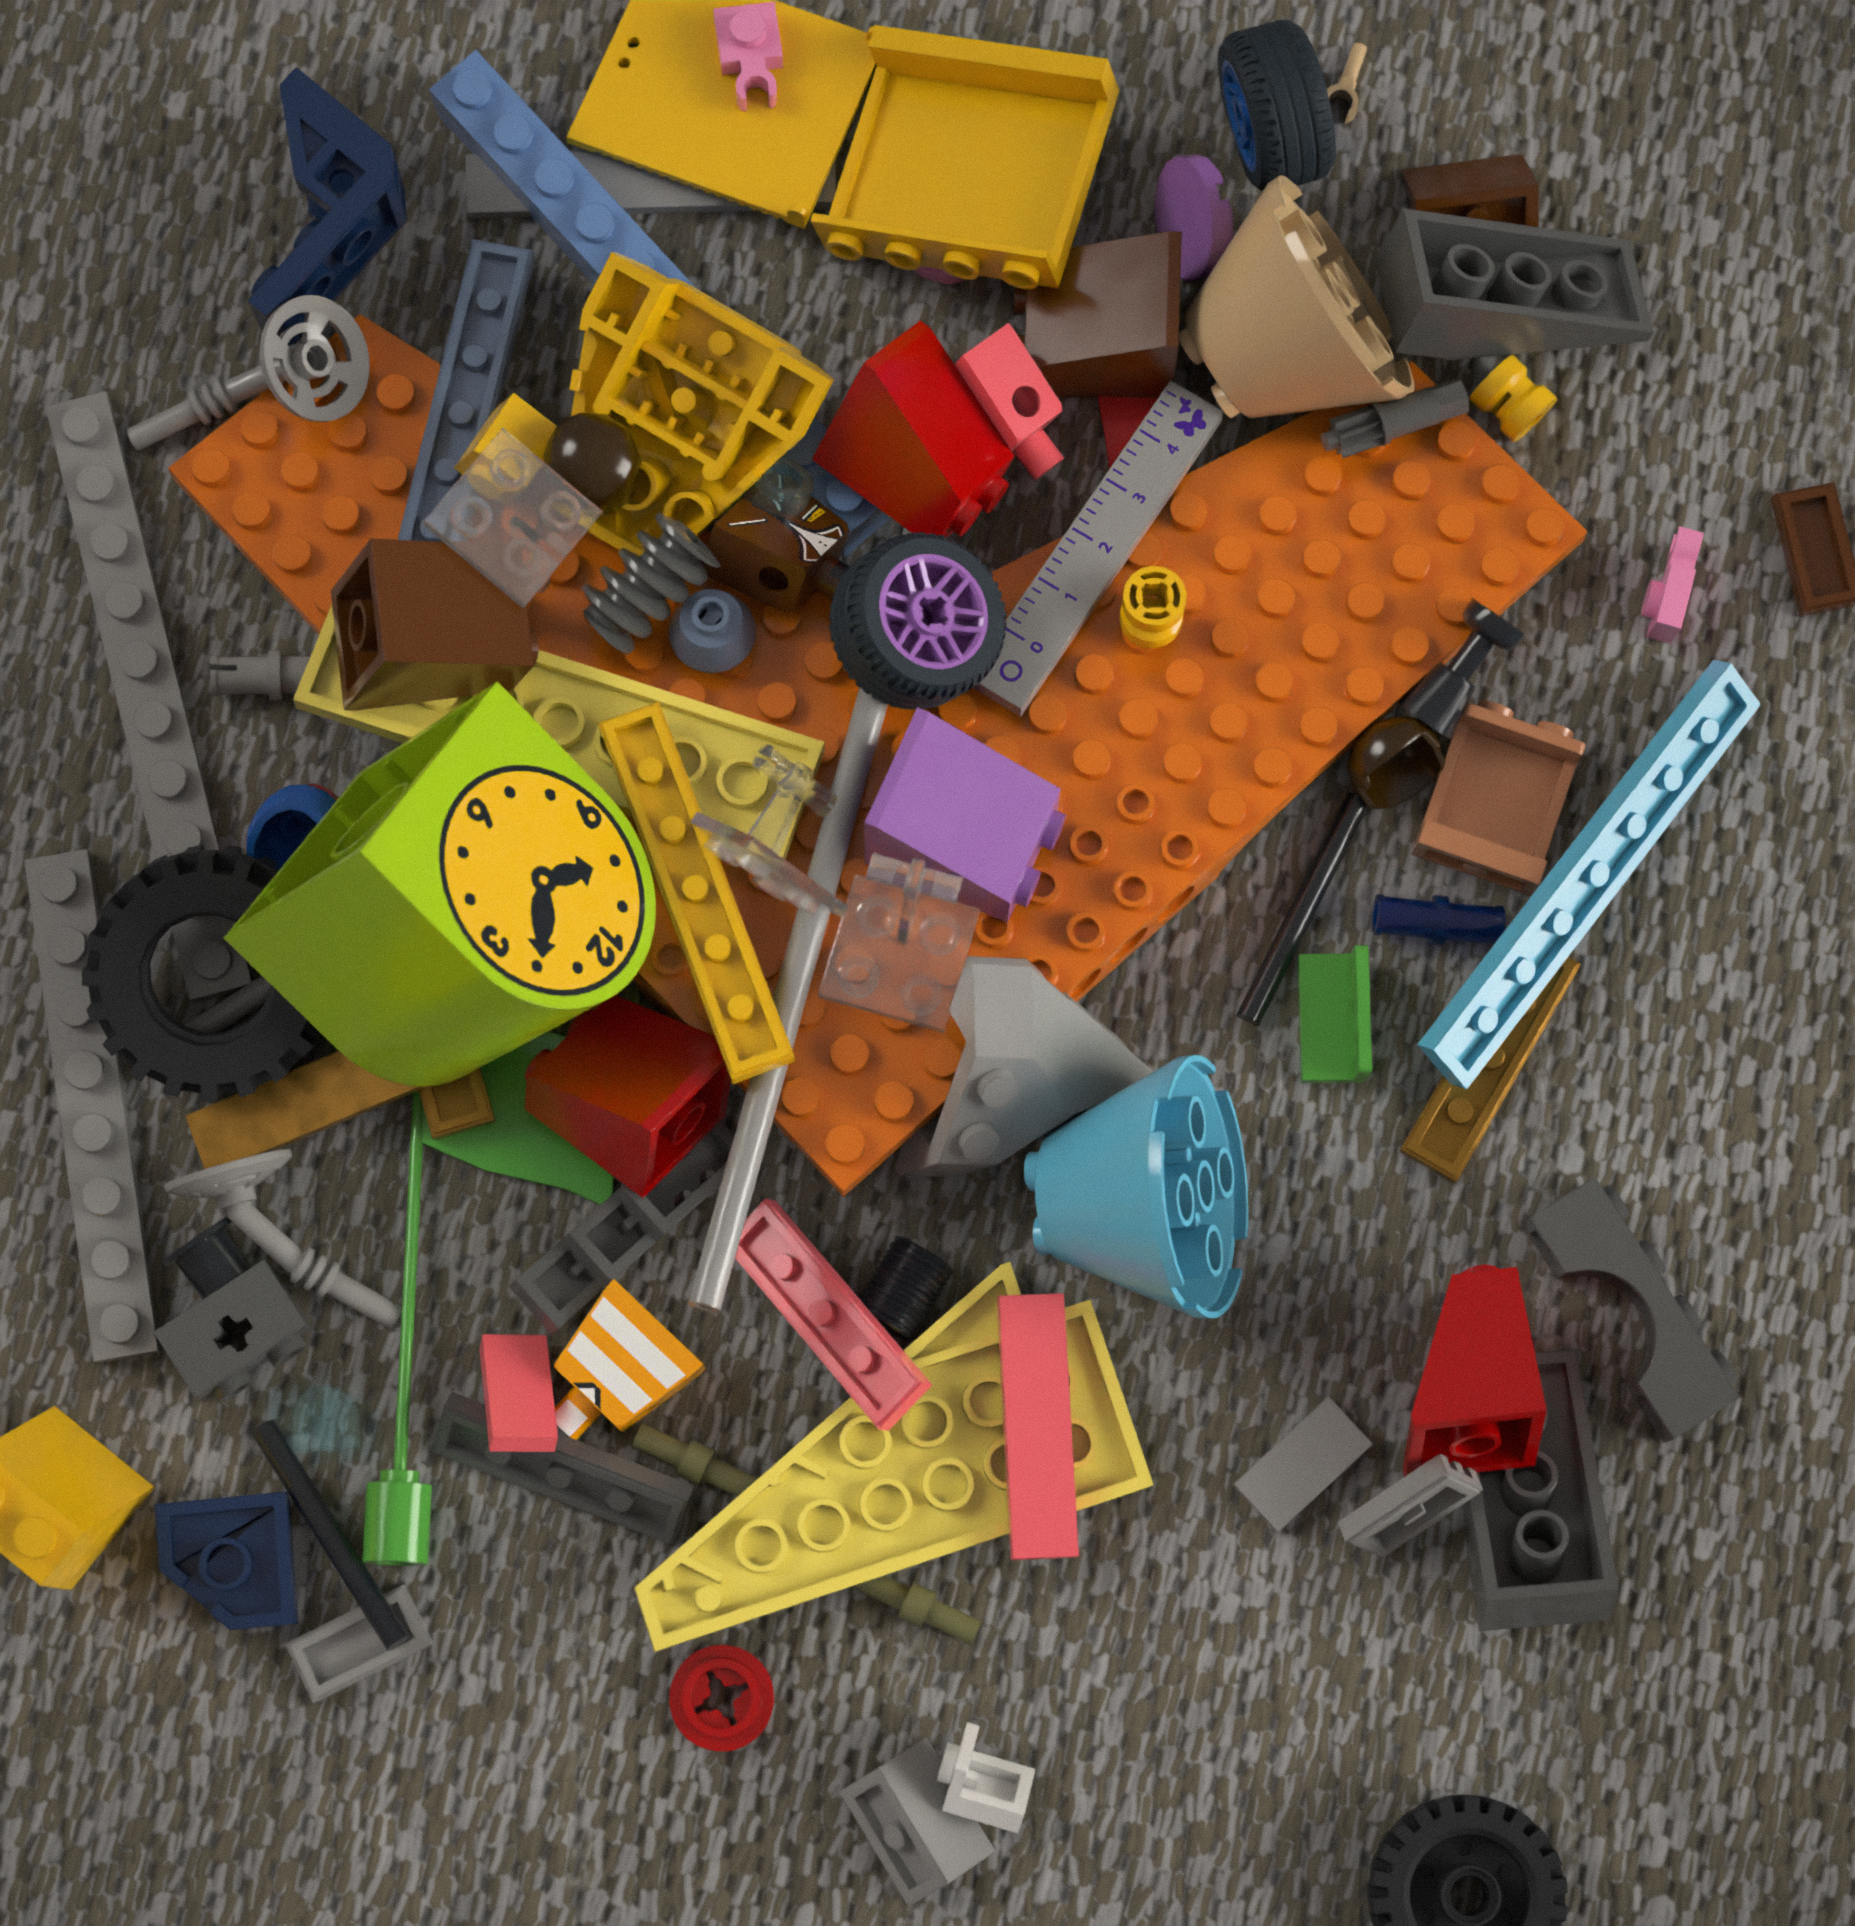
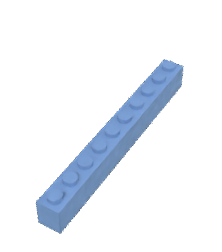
M474 50L429 89L437 114L473 154H477L529 210L534 221L593 285H595L611 252H617L649 266L667 278H676L695 287L477 50ZM814 417L805 436L770 469L773 470L775 468L785 474L847 523L850 532L842 551V555L846 557L891 517L811 460L827 431L819 420Z

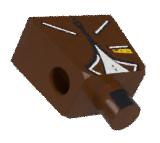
M774 468L713 525L707 547L715 555L721 566L716 568L704 562L702 563L707 572V577L778 610L791 613L795 612L816 591L832 600L841 577L850 567L839 560L850 531L845 521L785 474Z

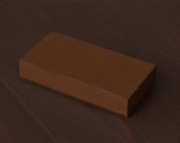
M1835 482L1774 494L1770 500L1800 617L1855 606V560Z

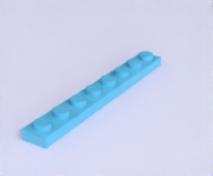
M1713 660L1419 1041L1417 1045L1450 1084L1468 1089L1761 704L1731 663Z

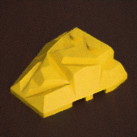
M611 252L582 309L579 330L585 332L579 368L572 369L569 390L575 391L571 416L578 413L606 414L626 427L638 448L637 452L640 454L642 464L635 481L633 498L629 503L609 515H583L559 501L553 492L550 510L616 549L625 548L638 556L644 553L636 535L640 530L656 538L662 535V531L655 519L659 512L682 522L699 537L732 503L755 484L771 466L805 436L834 379L818 365L801 356V351L796 346L688 283L676 278H667L647 265L617 252Z

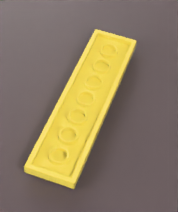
M331 604L293 701L296 709L404 743L475 695L357 711L344 710ZM538 650V657L534 667L513 690L507 691L609 795L623 814L629 817L632 816L599 731L598 723L659 701L713 844L783 866L825 752L824 741Z

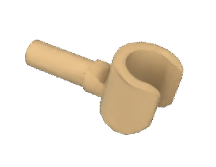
M1353 43L1342 76H1340L1337 84L1327 89L1329 101L1335 97H1343L1350 103L1351 108L1347 113L1345 124L1353 120L1358 108L1359 99L1355 92L1356 80L1367 51V47L1362 43Z

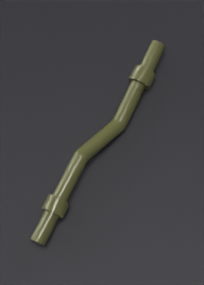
M644 1423L639 1428L632 1444L633 1447L676 1467V1475L699 1486L705 1481L737 1497L758 1479L715 1458V1450L695 1440H692L688 1445ZM885 1575L851 1587L899 1610L897 1617L919 1628H922L923 1624L926 1623L972 1645L982 1621L936 1600L937 1592L916 1582H913L912 1586L909 1587Z

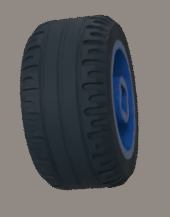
M1280 19L1258 25L1257 27L1254 26L1242 31H1235L1226 36L1218 50V75L1221 95L1244 172L1251 184L1263 191L1270 181L1280 175L1287 177L1297 186L1317 181L1327 176L1334 165L1336 157L1334 122L1323 74L1315 51L1305 31L1291 20Z

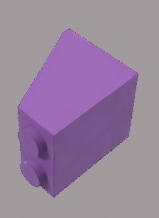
M917 707L864 822L865 864L1008 923L1015 905L1019 904L1027 907L1034 894L1041 871L1032 867L1041 847L1052 851L1063 828L1066 814L1058 811L1061 789L932 713Z

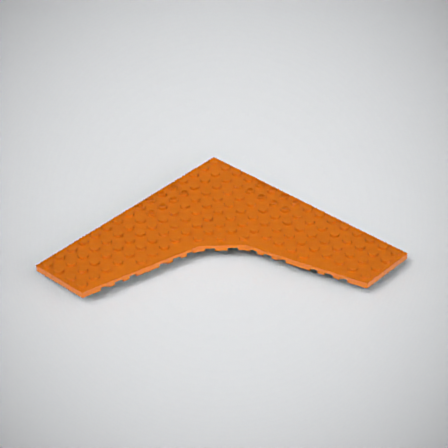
M361 314L356 316L354 320L361 329L367 344L370 372L365 393L351 412L339 419L328 422L307 421L286 410L274 397L271 390L268 389L259 394L168 467L172 479L318 635L332 604L331 589L370 539L398 540L441 364ZM335 333L328 339L333 349L336 362H347L344 345L339 335ZM1413 361L1409 362L1415 386L1413 392L1436 386ZM326 376L309 380L311 389L320 386ZM287 381L281 383L292 396L294 388ZM337 383L336 387L329 394L314 398L316 407H322L331 403L340 394L344 386ZM1371 403L1313 410L1186 474L1021 717L974 688L945 704L923 709L1061 789L1058 811L1066 814L1063 828L1052 851L1041 847L1032 867L1041 871L1034 894L1027 907L1019 904L1015 905L1008 923L865 864L864 822L916 711L900 709L888 704L792 1051L795 1056V1062L788 1064L773 1118V1123L843 1197L943 1109L966 1044V1039L949 1012V1008L967 956L1027 959L1060 992H1066L1078 1002L1217 879L1224 867L1271 819L1350 749L1353 743L1371 725L1381 721L1399 705V702L1438 663L1445 664L1457 654L1473 631L1463 620V612L1472 598L1500 616L1584 541L1588 531L1466 413L1392 439L1387 445H1379L1343 458L1341 454L1337 455L1336 449L1328 452L1325 451L1321 442V434L1329 431L1328 427H1331L1329 419L1367 407ZM543 464L526 489L505 507L498 501L487 500L478 495L466 543L519 545L522 569L528 571L531 581V594L527 605L529 629L535 630L537 634L538 650L825 742L824 755L783 866L714 844L773 999L859 691V687L855 684L856 681L848 677L849 674L842 668L844 665L842 661H838L837 653L833 649L835 644L831 641V631H829V625L831 624V621H829L830 605L833 601L816 591L795 612L785 613L710 577H707V580L700 586L684 580L689 590V596L701 590L717 589L735 595L748 606L756 626L755 642L749 655L736 667L718 673L700 672L685 665L674 653L668 634L671 616L680 603L668 598L666 599L671 609V615L663 621L648 615L653 632L646 638L637 637L630 633L634 641V650L626 655L608 643L590 624L583 612V609L589 606V602L581 588L585 583L601 591L608 588L600 569L605 565L622 574L626 568L618 554L619 550L550 510L553 491L547 484ZM705 530L698 537L706 546L711 532ZM1062 537L991 572L993 574V581H997L999 585L998 590L1002 593L1001 601L1005 603L1004 611L1006 612V618L1004 621L1008 618ZM1148 566L1166 567L1175 572L1184 582L1187 592L1181 630L1176 638L1166 646L1154 649L1140 647L1129 641L1122 632L1119 622L1124 585L1133 573L1140 568ZM1147 596L1146 599L1158 598V596ZM626 816L641 842L633 818ZM651 869L656 898L654 934L645 961L631 982L662 1015L714 1036ZM750 1078L737 1083L745 1093L747 1092Z

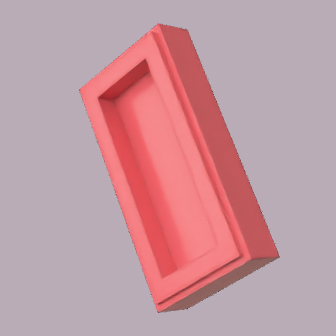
M482 1334L479 1350L489 1452H555L558 1432L547 1335Z

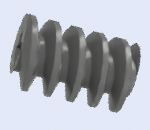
M660 512L655 516L662 531V535L659 538L643 530L636 534L644 550L641 556L621 548L618 554L626 570L621 574L605 565L600 569L608 588L601 591L588 583L581 587L589 602V606L583 609L584 615L608 643L626 655L634 650V641L630 633L637 637L646 638L653 632L648 615L661 621L671 615V609L666 598L682 603L689 597V590L684 580L699 586L707 580V572L702 562L716 568L721 566L711 550L687 526Z

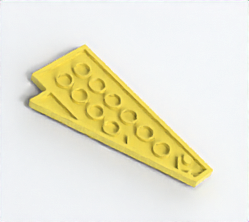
M1010 1262L1001 1264L903 1350L931 1382L932 1386L889 1431L878 1429L853 1398L850 1397L634 1588L654 1652L1009 1534L997 1298L1001 1295H1021ZM1091 1299L1065 1307L1076 1512L1154 1485Z

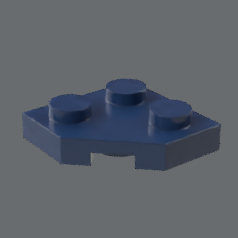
M288 1492L155 1504L159 1571L198 1601L229 1630H243L299 1624L290 1495Z

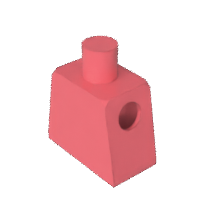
M1007 323L962 355L954 365L1012 453L1015 454L1034 481H1037L1065 459L1043 430L1062 412V405L1015 330Z

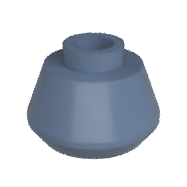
M705 589L690 595L676 607L669 622L668 634L674 653L685 665L700 672L718 673L736 667L749 655L755 642L756 626L750 609L741 599L725 591Z

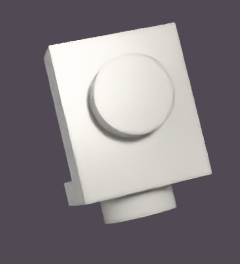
M967 1722L960 1745L947 1742L937 1781L949 1784L942 1811L1019 1833L1035 1769L973 1751L980 1726Z

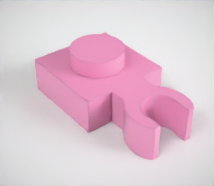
M765 2L714 8V25L722 75L740 73L736 80V100L739 109L747 111L746 93L753 88L765 90L768 94L769 108H774L777 102V86L773 74L768 70L783 68V54L775 3Z
M1679 526L1677 535H1673L1664 575L1661 581L1651 579L1644 597L1641 616L1651 618L1646 637L1671 644L1681 630L1696 573L1694 568L1701 548L1703 532Z

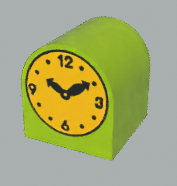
M495 682L360 771L224 939L333 1046L356 1065L377 1077L409 1086H436L455 1081L621 991L638 973L650 949L656 920V898L652 873L645 851L636 832L621 809L498 682Z

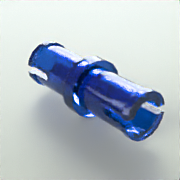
M1377 894L1372 913V932H1374V935L1387 934L1427 938L1430 945L1443 946L1446 940L1494 945L1505 931L1506 913L1502 905L1485 906L1453 903L1449 901V897L1446 895L1434 894L1432 900H1421Z

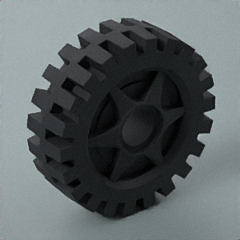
M1468 1794L1450 1795L1432 1799L1418 1805L1399 1818L1395 1825L1386 1832L1379 1843L1380 1846L1376 1854L1373 1855L1369 1868L1370 1875L1369 1882H1367L1368 1911L1372 1926H1562L1563 1921H1566L1568 1906L1566 1905V1893H1568L1567 1878L1563 1876L1561 1869L1563 1864L1558 1852L1550 1844L1548 1836L1521 1811L1489 1797ZM1472 1875L1482 1886L1483 1899L1476 1910L1471 1913L1461 1914L1452 1905L1450 1898L1451 1889L1459 1878Z

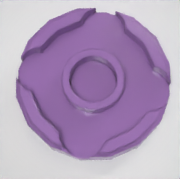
M1198 154L1177 156L1166 162L1158 177L1155 192V225L1157 233L1167 231L1182 232L1180 279L1188 282L1206 280L1233 239L1232 207L1230 206L1229 199L1220 200L1219 191L1216 186L1224 184V179L1220 171L1207 157Z

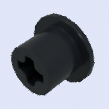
M228 1216L194 1237L161 1262L164 1269L177 1263L202 1300L252 1268L225 1230V1228L233 1223Z

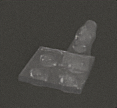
M502 428L423 521L422 525L519 606L524 608L536 593L544 592L551 583V574L603 511L507 430Z
M767 744L758 753L770 762L755 756L753 767L776 782L777 790L749 832L746 834L699 812H696L690 823L709 836L704 845L709 852L732 867L737 868L740 866L754 875L751 882L781 902L787 900L811 916L815 914L818 908H821L842 918L849 906L779 856L800 803H804L819 817H824L832 809L814 795L834 806L837 802V795L813 778V770L802 761L792 763L776 751L772 745Z
M873 852L867 876L858 874L854 876L820 985L818 998L944 1033L950 1015L949 1008L980 915L979 908L957 902L964 877L926 868V860L914 857L912 862L908 863Z

